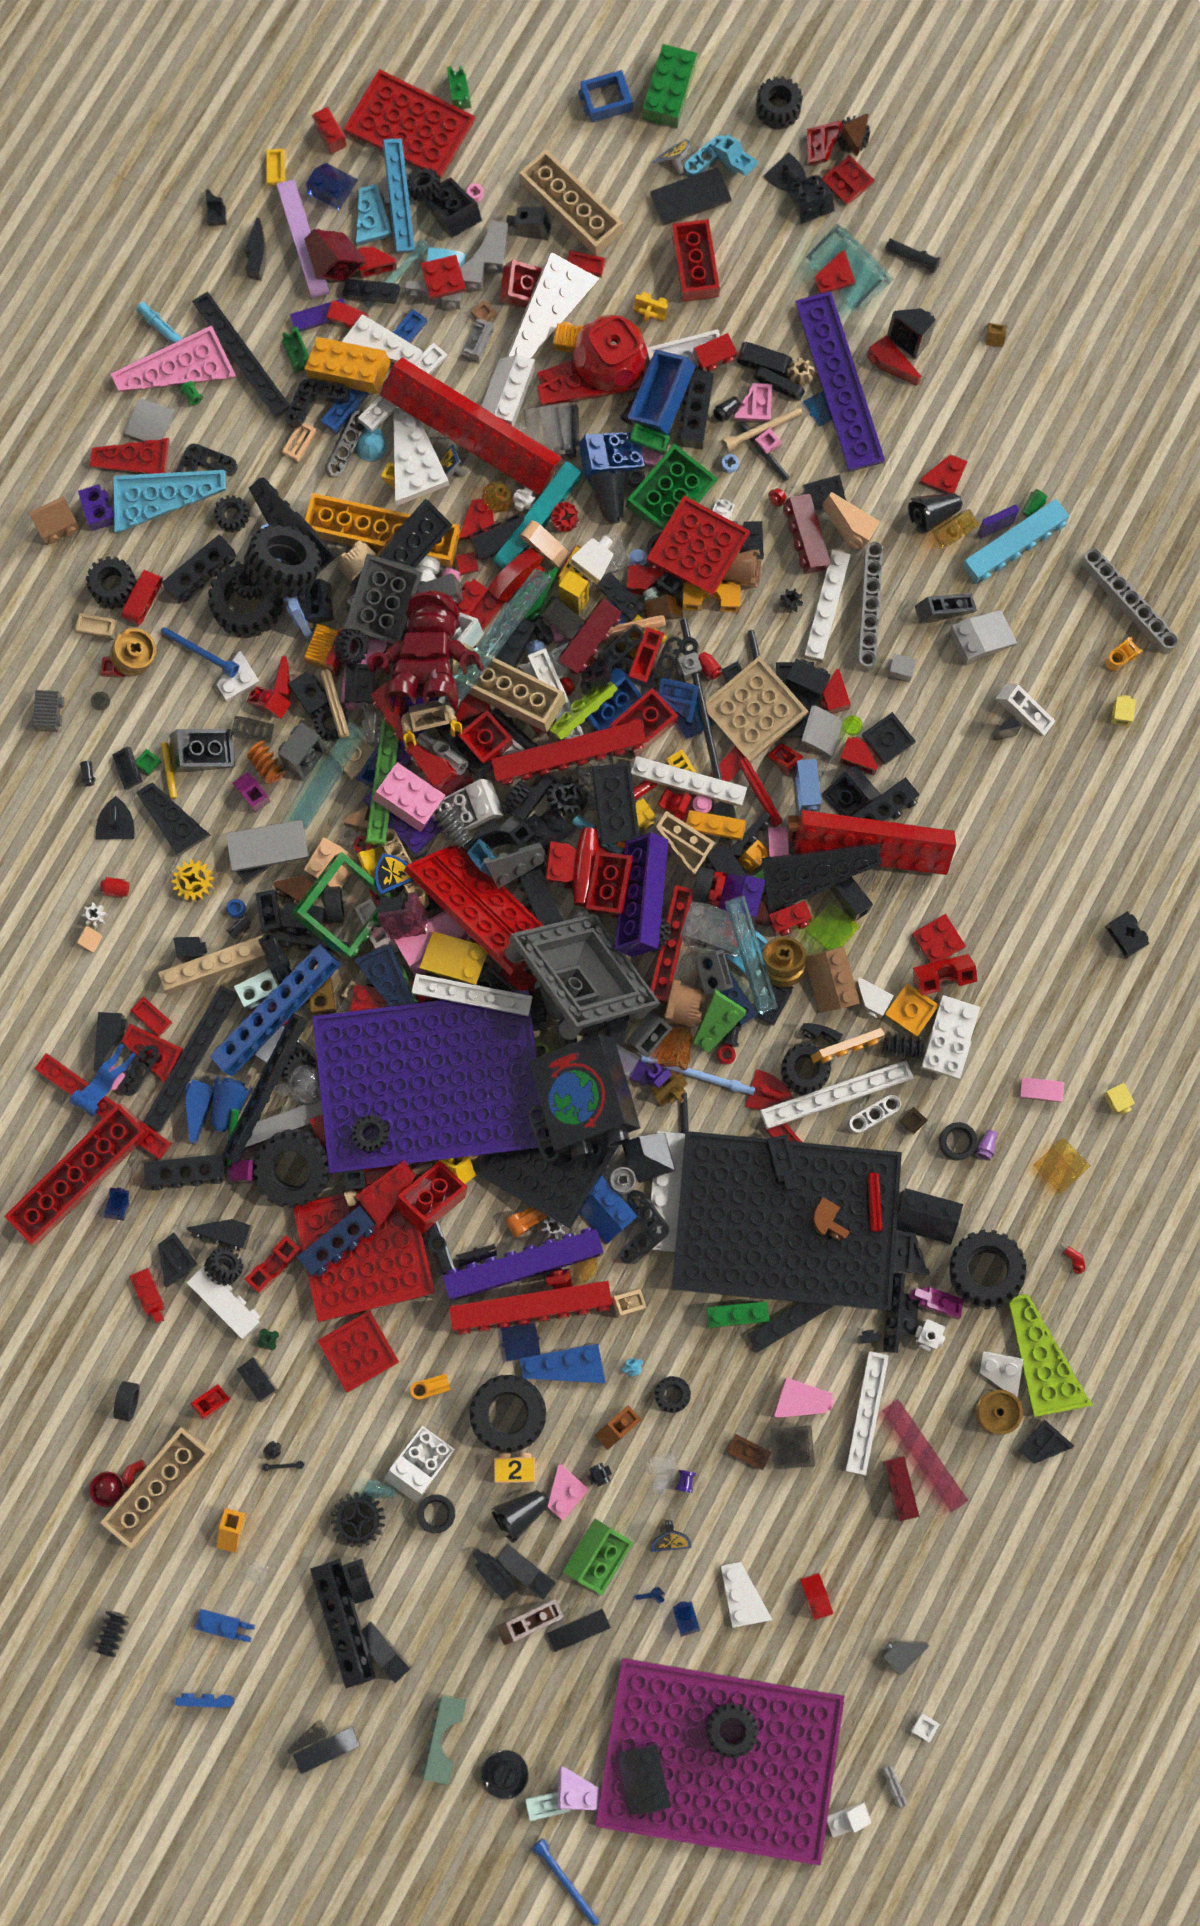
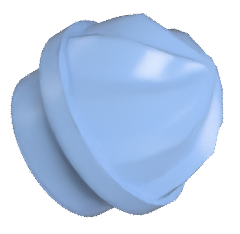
M540 640L530 641L527 645L528 655L544 649V643Z

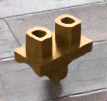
M670 1070L672 1075L667 1079L669 1083L665 1087L662 1085L659 1088L651 1087L655 1095L654 1097L661 1107L668 1101L670 1104H673L676 1100L679 1103L684 1101L681 1095L686 1092L684 1087L688 1083L681 1073L677 1074Z

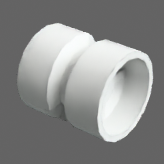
M425 556L417 565V569L424 571L420 584L437 579L435 575L439 573L441 564L439 560Z

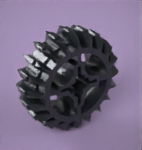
M355 1492L354 1499H352L350 1494H347V1502L341 1498L340 1502L343 1505L335 1504L334 1506L339 1512L331 1513L332 1516L337 1517V1520H331V1524L337 1523L338 1526L332 1530L333 1532L338 1530L341 1532L336 1536L337 1539H340L342 1536L345 1537L342 1542L343 1544L351 1540L350 1547H354L355 1541H358V1547L361 1548L363 1545L362 1541H364L368 1546L370 1545L369 1538L374 1542L377 1540L374 1533L382 1534L378 1530V1526L385 1527L384 1523H379L380 1520L386 1519L385 1515L379 1516V1512L384 1511V1508H376L380 1501L377 1500L373 1504V1495L366 1500L367 1494L365 1492L362 1493L361 1498H359V1493ZM354 1503L352 1516L342 1518L345 1509ZM360 1503L369 1506L374 1515L363 1514ZM357 1514H360V1517L368 1518V1520L360 1522V1526L356 1525L354 1521H348L356 1518ZM374 1521L372 1530L363 1536L364 1524ZM343 1524L353 1525L356 1537L350 1535L344 1529Z

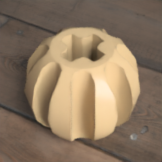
M798 358L797 362L793 360L789 364L790 368L787 369V377L790 378V381L804 386L805 383L809 384L813 380L812 376H814L815 372L809 360L803 361V358Z

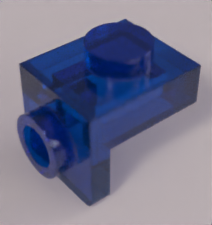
M110 1187L109 1199L104 1211L105 1218L124 1221L130 1204L128 1190Z
M682 1601L673 1606L681 1637L700 1632L692 1601Z

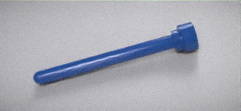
M166 627L161 629V633L221 667L225 675L233 678L238 673L239 664L220 659Z
M544 1838L540 1839L531 1847V1850L535 1855L545 1860L591 1924L597 1926L599 1924L598 1917L548 1852L550 1850L548 1848L549 1844Z

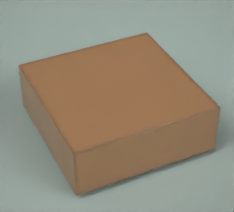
M485 300L470 311L475 319H481L489 322L497 315V312Z

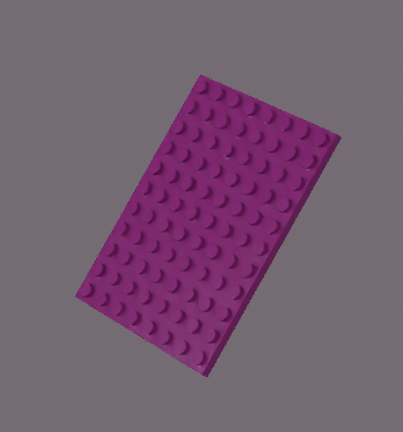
M622 1658L595 1827L821 1866L845 1696ZM721 1704H741L750 1710L757 1722V1742L753 1745L754 1748L751 1751L749 1750L745 1756L726 1758L723 1755L717 1754L708 1742L706 1722L709 1719V1715L713 1713L716 1707H720ZM736 1718L726 1719L720 1726V1735L726 1742H737L744 1734V1726ZM656 1742L672 1808L652 1813L631 1815L616 1752Z

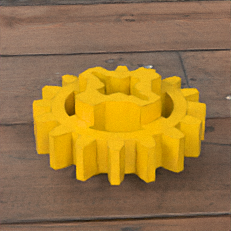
M190 859V864L183 861L182 868L176 867L178 873L172 874L176 879L171 880V882L176 885L173 889L175 892L179 891L178 896L180 898L185 895L184 899L186 901L192 898L193 902H196L197 897L204 900L203 894L210 895L208 889L214 888L210 882H214L215 879L210 876L213 872L212 870H207V864L202 866L200 860L195 864ZM201 871L205 874L206 880L200 877ZM195 877L197 881L191 884L189 880H193ZM181 881L186 884L185 890L181 887Z

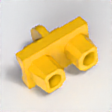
M643 291L641 295H636L633 311L644 315L645 322H648L650 317L665 321L668 300L662 297L658 298L657 301L653 300L650 293Z

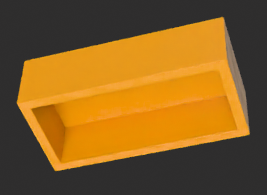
M317 337L305 366V371L311 379L342 384L349 389L379 395L391 362L385 350Z

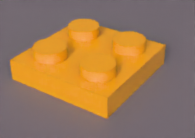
M907 983L884 1016L917 1038L939 1005L926 995L921 996L917 989Z

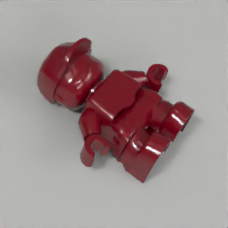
M435 590L416 593L410 597L406 610L408 633L404 635L403 640L395 642L385 654L382 652L371 654L368 657L367 665L370 672H375L376 668L382 665L384 673L388 676L391 671L390 663H396L393 670V678L387 683L385 690V700L391 712H394L396 697H410L412 703H416V698H423L424 702L428 703L429 698L443 696L449 698L454 712H457L459 694L453 673V659L460 663L464 675L468 673L467 667L475 664L480 671L484 670V666L478 653L468 651L460 641L452 640L456 629L460 627V614L453 597Z

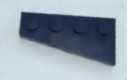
M391 944L354 959L389 1007L415 1004Z

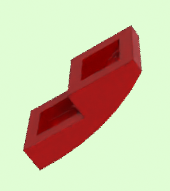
M332 300L327 320L344 324L346 328L352 329L362 314L368 318L369 315L352 306Z

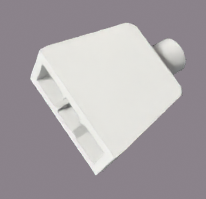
M603 536L599 542L592 538L572 556L568 563L597 585L614 555L608 550L613 542L607 536Z

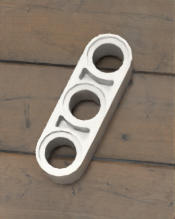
M889 1095L854 1115L848 1122L849 1131L856 1135L861 1134L892 1116L901 1107L900 1099L895 1095ZM887 1101H894L896 1108L894 1110L888 1109L886 1106ZM871 1110L877 1111L879 1119H872L869 1112ZM854 1120L861 1121L862 1129H855L852 1122Z

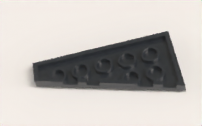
M264 477L258 478L249 487L269 526L281 525V527L289 526L293 530L297 529L301 531V534L310 537V541L316 544L321 555V566L318 574L339 556L335 551H331L327 547L328 543L316 535V531L298 512H294L290 508V504L286 500L283 501L279 497L278 491Z

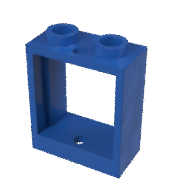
M622 70L580 81L578 95L580 101H584V113L586 117L589 116L591 123L633 111V101ZM616 84L621 101L594 108L588 91Z

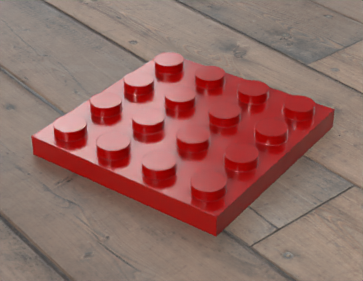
M683 496L646 561L713 597L749 537L750 531L692 499Z

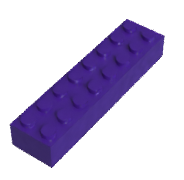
M592 1227L581 1230V1234L576 1236L570 1233L561 1236L562 1240L554 1242V1239L542 1242L543 1246L535 1248V1245L524 1247L523 1252L517 1254L515 1251L505 1253L504 1257L497 1259L496 1256L485 1259L484 1264L478 1265L475 1262L466 1265V1269L461 1271L458 1268L446 1271L447 1275H444L443 1279L449 1299L452 1302L541 1275L556 1268L567 1267L603 1256L604 1251L597 1229L592 1230Z

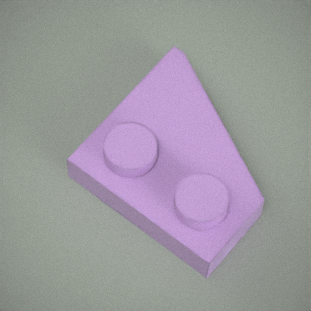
M559 1767L557 1809L598 1810L599 1788L569 1769Z

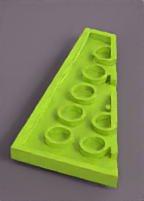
M1024 1294L1014 1297L1012 1302L1009 1303L1020 1358L1023 1359L1022 1368L1033 1417L1093 1406L1064 1354L1053 1339L1051 1332L1040 1317V1313L1030 1296Z

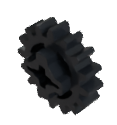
M562 776L561 780L556 778L554 783H550L546 793L548 796L546 801L551 802L550 808H556L555 813L561 811L563 816L569 813L570 817H572L574 812L580 814V811L585 809L589 799L587 797L588 791L583 790L585 785H579L578 779L574 782L571 776L568 780Z

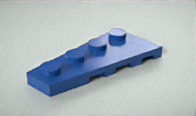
M598 1344L520 1358L522 1375L525 1379L605 1383Z

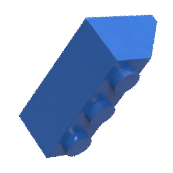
M618 668L612 670L610 681L615 684L618 690L614 692L610 699L604 701L597 711L585 718V721L595 731L609 728L611 723L642 697L632 680L628 677V674Z
M602 1175L580 1212L593 1229H597L599 1236L606 1244L610 1243L637 1219V1215Z

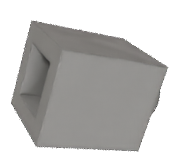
M894 654L893 659L888 660L886 670H889L888 677L910 683L917 659Z

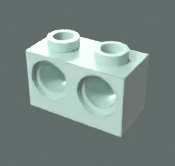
M268 969L235 985L234 988L246 1010H255L269 996L270 992L278 987V984L272 972ZM272 983V989L270 991H263L264 984ZM253 991L255 993L254 998L246 1000V993Z

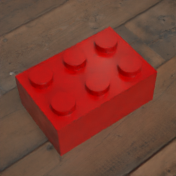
M651 688L611 723L609 728L641 720L648 745L644 746V749L633 752V750H628L636 759V756L644 752L677 723L678 715Z
M439 1161L397 1196L395 1208L424 1233L465 1198L468 1186Z

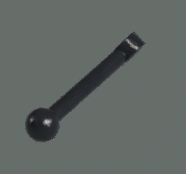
M298 1461L297 1463L278 1465L265 1463L262 1466V1470L269 1471V1469L292 1467L302 1469L304 1462Z

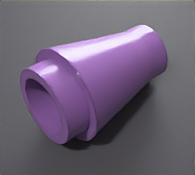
M986 1131L976 1147V1156L978 1158L989 1161L991 1157H994L998 1135L995 1131Z

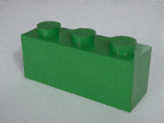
M767 1301L706 1308L708 1329L769 1322Z

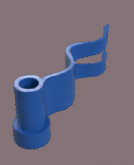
M120 1044L114 1055L101 1065L93 1081L82 1092L80 1090L75 1091L70 1097L69 1103L75 1107L78 1106L90 1116H95L99 1111L97 1104L110 1091L116 1078L130 1066L136 1054L132 1053L121 1066L109 1072L110 1068L117 1062L124 1045Z

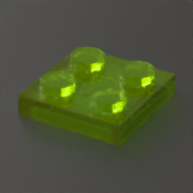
M831 901L805 931L826 950L844 946L860 929V926Z

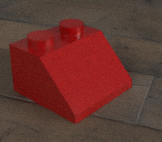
M488 710L462 730V735L458 734L483 764L500 756L514 744L512 737Z

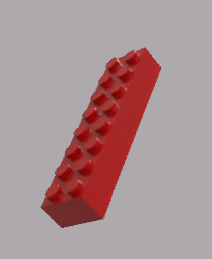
M802 810L794 838L795 854L879 843L882 864L878 866L941 875L948 874L956 848L955 831L807 810Z
M118 1103L4 1217L31 1245H38L151 1132L125 1105Z
M608 1280L449 1306L453 1331L458 1332V1335L471 1334L470 1330L473 1329L485 1332L490 1331L492 1326H498V1329L509 1328L510 1323L517 1322L518 1326L530 1324V1320L535 1319L539 1323L550 1321L549 1317L557 1316L558 1319L569 1318L571 1313H577V1316L588 1315L590 1310L596 1309L597 1313L607 1312L609 1307H612V1299Z

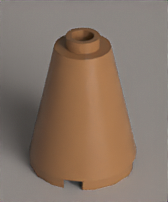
M759 550L739 553L723 580L751 588H758L756 582H760L761 560H757V555H760Z

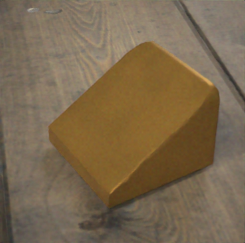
M988 323L985 344L1003 347L1006 338V325Z

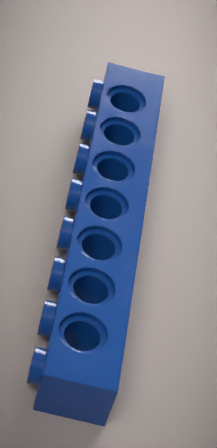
M319 944L313 948L310 954L298 963L293 972L286 976L282 983L272 990L269 996L255 1008L253 1013L245 1018L235 1031L229 1034L228 1038L214 1050L210 1057L223 1072L233 1077L290 1018L292 1012L295 1013L342 964L322 945Z

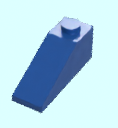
M192 1079L191 1084H187L184 1094H186L189 1140L197 1145L213 1102L214 1087Z

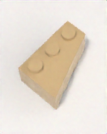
M667 811L653 830L656 835L668 839V850L691 878L696 874L715 844L714 841Z

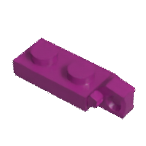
M923 1287L922 1290L917 1288L910 1290L909 1298L919 1301V1305L923 1306V1308L954 1319L961 1318L962 1298L931 1287Z

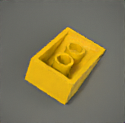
M432 932L419 969L453 981L476 985L487 952L479 944Z

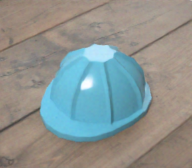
M365 428L355 446L356 452L365 461L372 462L381 459L387 450V443L383 432L376 428L371 433Z

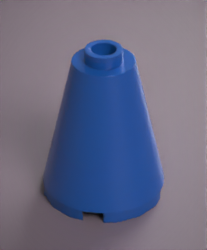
M216 1076L211 1125L215 1126L214 1130L225 1133L226 1130H229L231 1109H239L240 1114L254 1087L250 1085L248 1089L245 1087L246 1083L227 1077H224L222 1081L219 1080L220 1076Z

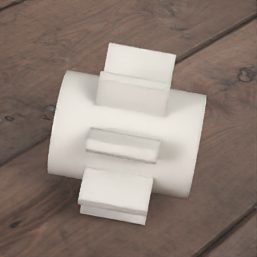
M527 487L524 490L518 489L512 501L515 502L514 505L517 510L523 512L524 509L530 510L536 499L533 497V491Z
M92 903L91 907H84L86 914H83L82 917L88 918L86 921L88 926L93 923L94 927L97 928L98 924H105L103 919L108 914L101 912L104 909L102 905L97 908L96 904ZM92 913L97 914L98 917H97V918L93 917V916H92Z
M551 1217L549 1222L544 1220L543 1222L547 1227L543 1228L542 1231H548V1239L553 1235L558 1240V1234L565 1235V1232L562 1230V1227H565L563 1224ZM555 1222L558 1223L559 1230L551 1232L549 1225H554Z

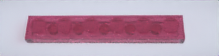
M899 1399L881 1410L948 1509L953 1512L966 1503L968 1499Z

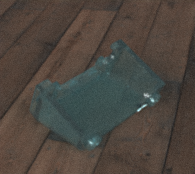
M836 224L806 258L810 261L808 264L813 270L817 271L819 269L821 271L841 251L845 250L856 283L854 286L841 289L840 291L846 296V305L852 310H859L886 288L894 278L846 228Z

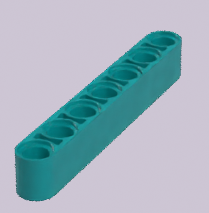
M568 461L562 466L526 514L525 520L496 554L493 560L494 565L503 570L512 560L530 548L521 539L520 534L531 520L536 521L545 528L551 520L554 507L558 503L565 501L580 481L583 471Z

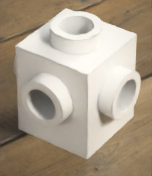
M928 1319L924 1320L923 1325H919L915 1333V1337H917L916 1343L920 1344L919 1348L929 1352L931 1349L941 1348L945 1336H943L945 1326ZM928 1333L932 1335L931 1340L928 1338Z

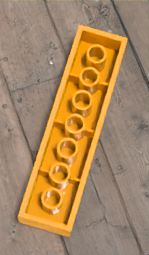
M312 493L305 520L316 531V535L320 539L353 546L356 542L361 541L366 543L373 551L379 552L411 514ZM452 524L453 526L426 555L439 560L440 566L452 568L460 537V526L457 524Z

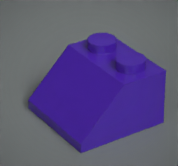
M726 875L717 913L755 922L765 880L748 875Z

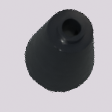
M615 470L616 474L607 471L588 477L589 485L605 521H609V524L619 523L620 519L623 518L624 470Z
M956 493L916 496L910 499L912 502L908 503V514L911 523L915 522L917 525L916 531L920 534H925L959 512L963 502Z
M536 1490L491 1508L493 1511L491 1513L500 1530L508 1533L506 1538L511 1543H514L548 1508L547 1503L549 1499L543 1491L539 1492Z

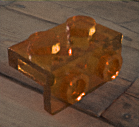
M685 1027L672 1028L667 1036L662 1039L658 1064L661 1067L679 1066L682 1070H687L690 1062L693 1036Z

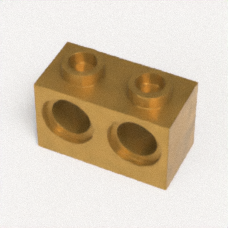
M331 976L306 1001L307 1009L311 1010L313 1015L337 1012ZM324 998L326 1000L325 1005L317 1007L316 1001Z

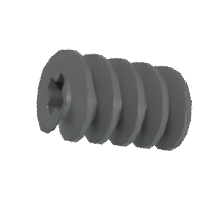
M449 806L434 816L432 821H440L436 827H444L441 834L448 833L445 840L452 839L449 846H456V849L470 841L473 836H465L469 830H461L464 823H457L460 817H453L456 811L455 809L448 810L451 807Z

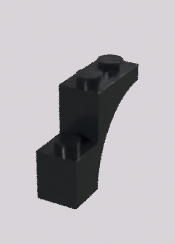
M514 814L501 826L493 820L488 821L463 846L469 851L480 838L492 849L506 844H514L520 847L534 833L523 819Z

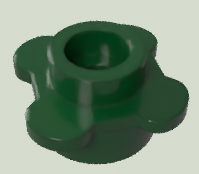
M265 1328L261 1329V1336L257 1346L259 1348L266 1347L269 1350H275L279 1333L277 1331H267Z

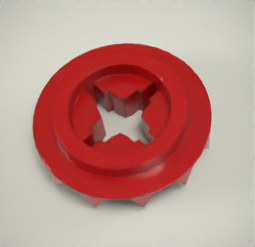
M560 502L554 507L551 518L554 527L558 531L571 532L572 529L576 528V524L579 521L577 515L579 512L576 511L575 505L569 502ZM565 514H570L567 520H561Z

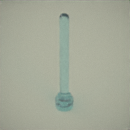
M421 238L416 243L415 251L385 282L395 283L420 255L428 254V247L431 248V246ZM366 301L365 306L370 308L375 302Z

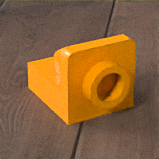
M756 840L737 861L751 874L762 863V858L769 856V850L759 840Z

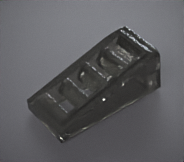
M235 715L232 735L236 738L254 741L264 740L266 743H271L274 724ZM240 723L243 724L242 731H239ZM248 725H251L250 733H247ZM256 726H259L258 735H255ZM264 727L267 728L265 737L262 736Z
M322 1719L313 1724L287 1749L288 1754H292L328 1735Z

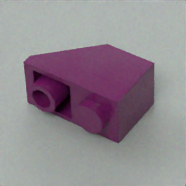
M248 771L232 782L255 813L271 802L268 795Z

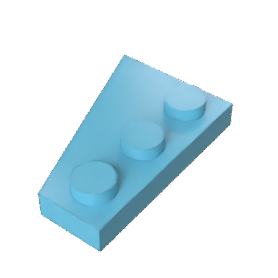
M377 184L359 188L356 245L391 237L392 232Z

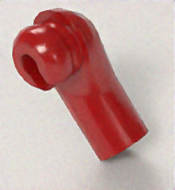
M1067 1246L1063 1254L1072 1260L1074 1273L1082 1274L1086 1268L1084 1256L1070 1246Z
M143 1459L125 1468L121 1478L125 1487L130 1488L135 1482V1474L146 1469Z

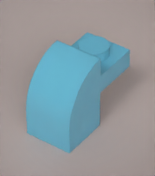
M730 135L725 136L715 146L720 160L733 174L738 172L746 176L758 165L755 158L743 151L740 141Z

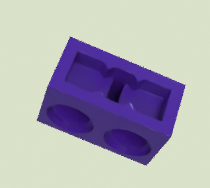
M97 484L78 490L91 531L113 525L112 518L114 513L111 506H107L106 501L109 500L106 489L102 490L101 486ZM92 497H99L96 501H91ZM99 513H104L103 517L96 518Z

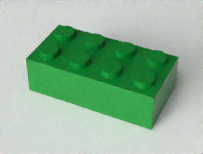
M662 44L644 102L642 120L678 128L696 69L697 52Z

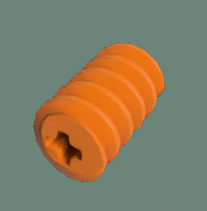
M263 740L249 750L247 759L251 760L253 766H256L255 769L257 772H260V776L265 778L264 782L272 784L282 779L287 770L280 771L283 765L276 766L279 760L278 758L272 760L273 752L267 754L270 747L263 748L266 743Z

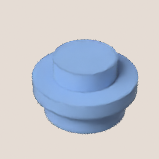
M641 549L631 551L629 563L632 566L634 564L644 566L647 563L646 552Z

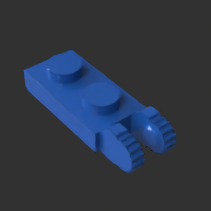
M200 1609L195 1630L233 1640L251 1642V1637L238 1634L237 1631L239 1626L248 1630H254L255 1625L240 1621L241 1619Z
M181 1693V1697L175 1698L176 1706L229 1708L235 1702L234 1697L230 1695H220L217 1699H214V1694H202V1698H193L194 1694Z

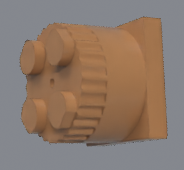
M674 980L664 1021L669 1025L676 1023L693 1028L695 1025L699 1026L702 1011L698 1010L699 1007L704 1006L705 992L702 989L681 985V981Z

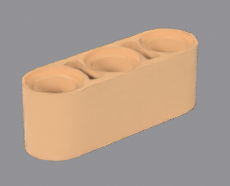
M531 520L520 534L521 539L534 548L551 567H557L558 571L563 568L570 552L539 523Z

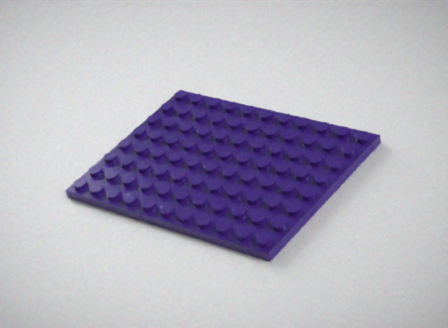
M529 990L513 992L529 996ZM441 1000L313 1016L330 1174L395 1166L402 1160L407 1164L539 1148L528 1118V1111L531 1107L535 1105L541 1106L529 1061L537 1058L531 1007L528 1017ZM540 1110L532 1113L534 1120H540L543 1117V1113ZM374 1115L380 1117L386 1123L389 1139L380 1150L366 1152L355 1144L352 1138V1129L360 1117ZM368 1126L363 1131V1137L367 1141H373L378 1136V1130L374 1126ZM545 1129L539 1131V1138L546 1139Z

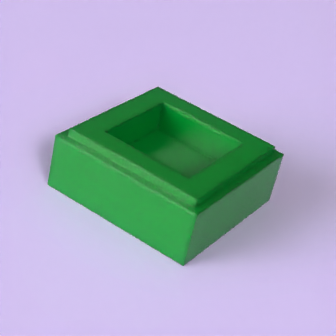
M145 749L136 760L137 766L148 776L162 762L148 749Z

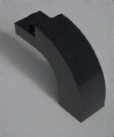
M450 724L436 727L443 740L449 743L450 749L468 761L467 768L471 774L473 773L479 779L493 768L490 761L483 764L458 736L459 731H455V737L451 736Z

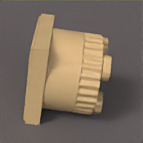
M361 541L356 542L352 550L348 553H343L338 558L340 562L338 569L350 582L362 571L367 554L376 555L366 543Z

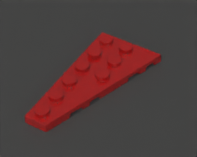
M646 366L641 376L632 385L619 390H609L608 392L597 390L596 387L590 385L578 373L577 368L573 367L561 376H556L537 387L541 407L637 391L646 374Z

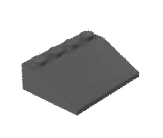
M367 554L344 628L361 630L362 633L392 644L401 641L408 622L406 616L410 597L417 593L424 571Z

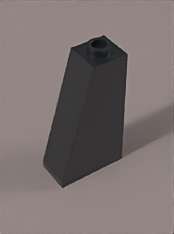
M852 877L830 888L853 923L870 912L873 903Z

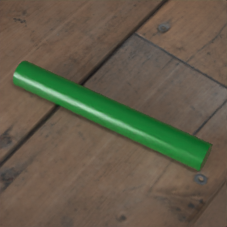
M231 1109L228 1141L238 1123L239 1109ZM225 1158V1165L227 1167L232 1166V1161Z

